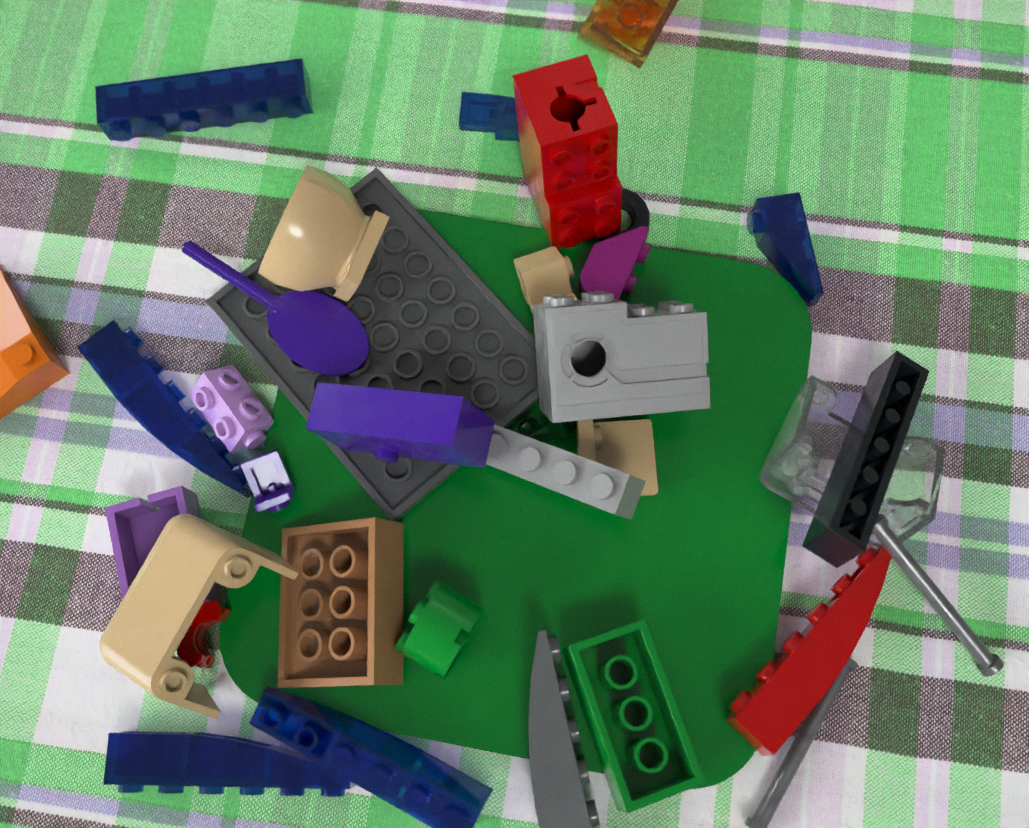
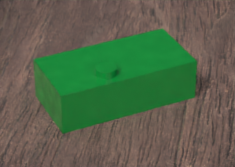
M645 619L561 649L617 810L630 813L706 783Z

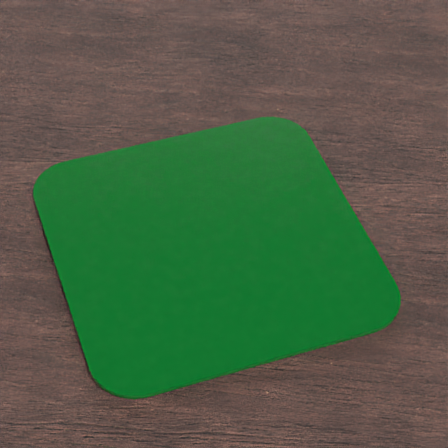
M416 209L535 338L533 313L529 304H526L522 294L513 259L550 248L545 230ZM597 238L581 242L572 248L558 249L563 257L568 256L571 261L574 277L569 278L572 292L578 300H582L578 290L580 274L594 244L601 242ZM651 247L644 265L637 263L633 274L638 275V279L631 295L624 294L621 301L627 302V304L654 306V309H658V302L681 301V303H693V309L707 312L709 363H706V371L710 382V408L593 419V423L650 419L652 421L658 493L654 496H640L632 520L487 464L485 468L463 465L397 521L403 523V633L406 629L412 631V623L408 620L421 599L428 603L425 597L436 579L485 608L469 641L467 640L459 658L445 679L433 674L404 656V684L277 688L281 574L260 565L255 576L248 584L240 588H228L224 608L232 611L231 614L227 615L226 622H220L219 642L221 655L234 683L252 700L275 710L530 759L528 720L531 675L538 629L547 626L548 635L557 636L562 659L555 660L558 677L566 675L571 700L564 701L567 717L575 716L581 740L574 743L577 759L585 757L588 771L604 774L561 649L645 619L706 782L691 789L716 785L736 774L751 759L756 749L726 721L733 712L729 705L741 691L746 689L750 692L759 682L755 675L766 662L774 658L812 343L810 316L797 290L782 276L758 264ZM278 387L271 416L274 423L267 432L262 454L279 448L296 490L294 498L289 500L290 505L273 513H268L267 509L256 512L254 507L255 498L252 493L241 537L281 556L282 529L374 517L390 520L322 438L306 429V419ZM538 401L506 429L521 434L518 431L519 424L529 417L535 418L539 425L550 420L540 411ZM576 430L571 435L543 442L578 455Z

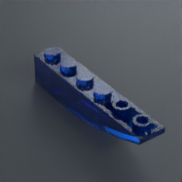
M113 320L77 347L119 403L150 434L173 453L207 476L247 498L252 496V491L247 485L248 481L242 467L238 463L232 466L225 457L229 453L227 447L216 435L210 438L203 429L208 424L194 407L188 410L181 401L186 397L184 392L173 380L167 383L160 374L165 368L152 353H149L147 356L140 348L144 341L131 326L124 329Z
M269 686L264 689L250 721L252 726L432 828H475L493 791L487 785L392 734L334 709Z
M120 731L109 733L103 785H118V792L120 793L143 792L144 785L159 786L158 793L162 794L183 793L184 786H199V794H223L224 787H240V795H263L265 788H280L281 796L305 795V789H321L320 796L342 797L345 796V789L357 786V777L319 759L281 746L243 737L204 732Z

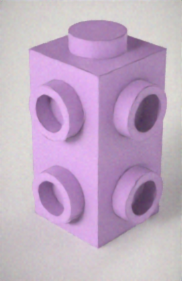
M233 364L203 372L190 393L195 406L202 412L214 429L217 437L222 440L230 453L243 448L252 450L266 440L265 434L274 423V420Z

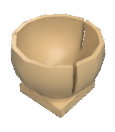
M307 165L275 230L258 274L275 285L300 292L333 287L335 289L334 297L348 302L362 281L390 217L375 210L373 215L366 216L348 186L327 171Z

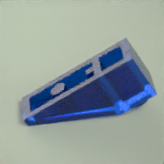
M800 192L757 198L751 213L747 214V227L750 235L754 234L759 250L779 274L797 290L807 307L815 306L824 294Z

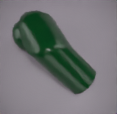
M529 417L519 424L518 431L527 437L546 442L573 434L576 430V422L552 423L548 421L539 425L535 418Z

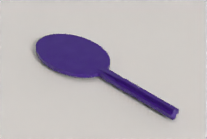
M191 240L183 244L184 248L181 251L269 309L268 327L273 339L279 348L300 366L316 373L340 376L357 371L366 362L369 355L367 333L359 319L342 303L327 295L313 291H291L277 297Z

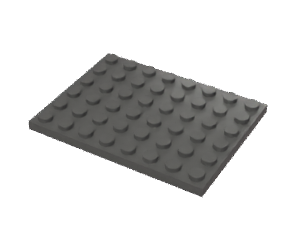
M375 168L350 188L366 216L373 215L375 210L390 217L359 287L348 302L334 297L335 289L333 287L308 290L337 300L359 319L369 340V355L361 368L347 375L331 376L316 373L300 366L290 359L273 339L268 327L269 309L230 283L206 300L209 306L307 422L318 382L463 396L494 420L495 425L503 428H508L539 401L535 338L378 168ZM264 256L241 273L277 297L287 292L296 291L275 285L258 274ZM322 438L387 517L395 522L463 466L398 457L397 463H391L374 458V454L346 451Z

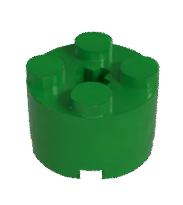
M436 579L425 597L428 603L421 599L408 620L412 623V631L409 629L404 631L394 650L433 674L445 679L459 658L467 640L469 641L485 608Z

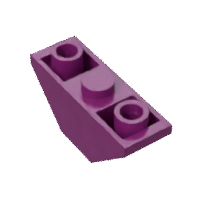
M641 226L595 243L580 274L578 289L580 294L583 292L605 291V293H614V299L620 301L624 294L630 296L638 279V275L633 274L637 263L644 265L652 246L651 243L647 242L650 228Z

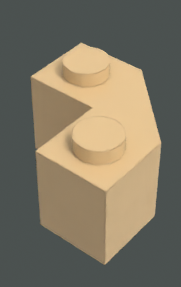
M555 246L513 259L522 294L526 304H529L532 313L533 303H543V296L566 294V296H573L574 300H578L572 292L569 278L574 277L571 261L568 256L563 257Z

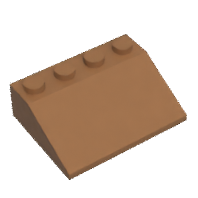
M374 517L282 529L281 557L299 574L295 580L281 574L277 688L404 684V655L394 650L403 634V523Z

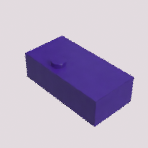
M318 382L306 429L346 451L374 454V458L386 462L397 463L398 457L485 468L495 421L463 396Z

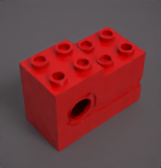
M585 54L512 75L523 174L550 246H555L557 250L572 248L581 242L595 238H606L615 232L621 231L622 185L617 176L618 123L602 87L598 86L597 75L588 55Z

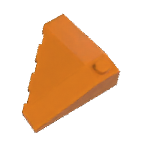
M0 266L1 419L68 375L69 371Z

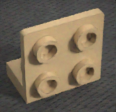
M593 419L576 421L577 454L579 456L646 481L640 496H654L658 493L653 429L650 419L593 423Z

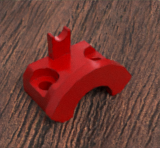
M216 600L203 603L177 648L178 657L186 661L191 668L195 666L211 668L215 657L209 653L205 646L206 633L214 624L221 621L226 622V617L229 613L231 614L232 610L224 608V606H221L220 601Z

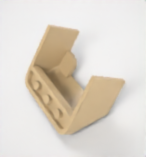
M177 515L165 525L103 632L99 642L101 654L110 666L158 699L217 719L221 713L220 709L206 687L193 682L194 674L191 667L183 659L173 656L215 582L228 588H240L253 579L260 565L293 580L296 579L299 573L275 552L194 515Z

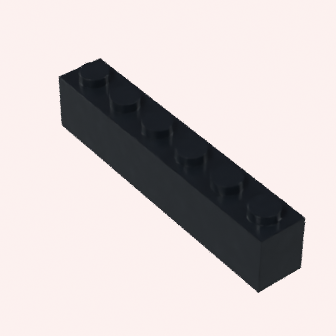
M898 351L872 371L802 544V547L836 568L866 551L929 374V370Z

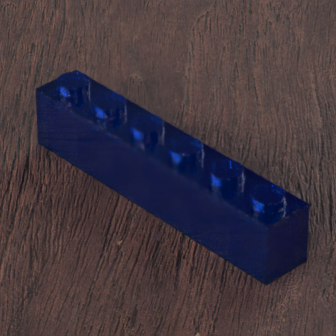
M302 58L95 86L97 124L110 141H129L132 138L143 136L160 137L166 133L180 131L196 132L202 128L216 126L226 128L234 124L246 122L263 123L269 119L282 117L298 118L304 114L313 113L310 78Z

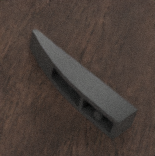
M546 626L538 629L531 675L528 720L530 772L539 828H593L600 825L595 800H586L583 784L590 783L585 757L577 759L574 743L581 741L575 716L567 717L564 701L571 700L566 675L558 677L555 660L562 659L556 635H548Z

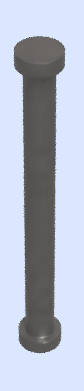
M878 514L871 535H875L978 662L977 668L981 674L989 677L998 673L1004 666L1002 659L997 654H991L888 527L889 520L886 516Z
M849 658L827 693L805 718L752 819L750 817L746 819L744 824L748 827H768L849 672H855L858 666L851 658Z

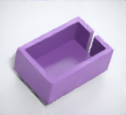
M178 486L147 495L148 501L136 498L105 507L122 600L167 522L180 514H191L202 519L196 493L183 486ZM216 582L203 603L219 601Z

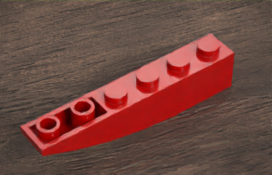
M870 545L864 553L857 557L855 563L859 567L851 576L845 573L836 581L830 589L834 595L827 604L821 601L809 612L806 619L810 623L801 633L795 630L783 642L781 648L785 652L776 662L772 659L766 662L755 675L759 682L750 692L744 689L730 703L729 708L733 712L726 721L762 756L775 755L827 693L848 662L869 622L888 571L892 556L883 545L877 548Z

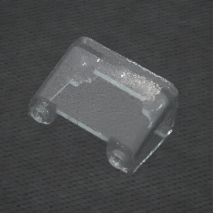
M813 375L801 385L763 463L760 481L769 490L815 514L851 423L831 412L837 402V393L832 386ZM917 436L905 438L879 514H884L889 520L888 527L901 543L935 520L945 449L930 440ZM871 535L868 545L875 548L881 546L882 544L875 535Z

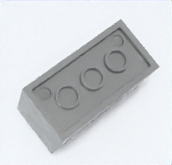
M605 291L581 293L582 300H574L573 296H566V294L543 296V303H533L539 408L552 423L710 408V382L706 371V363H709L707 312L693 309V303L662 301L658 302V309H654V306L627 304V302L614 299V293H605Z

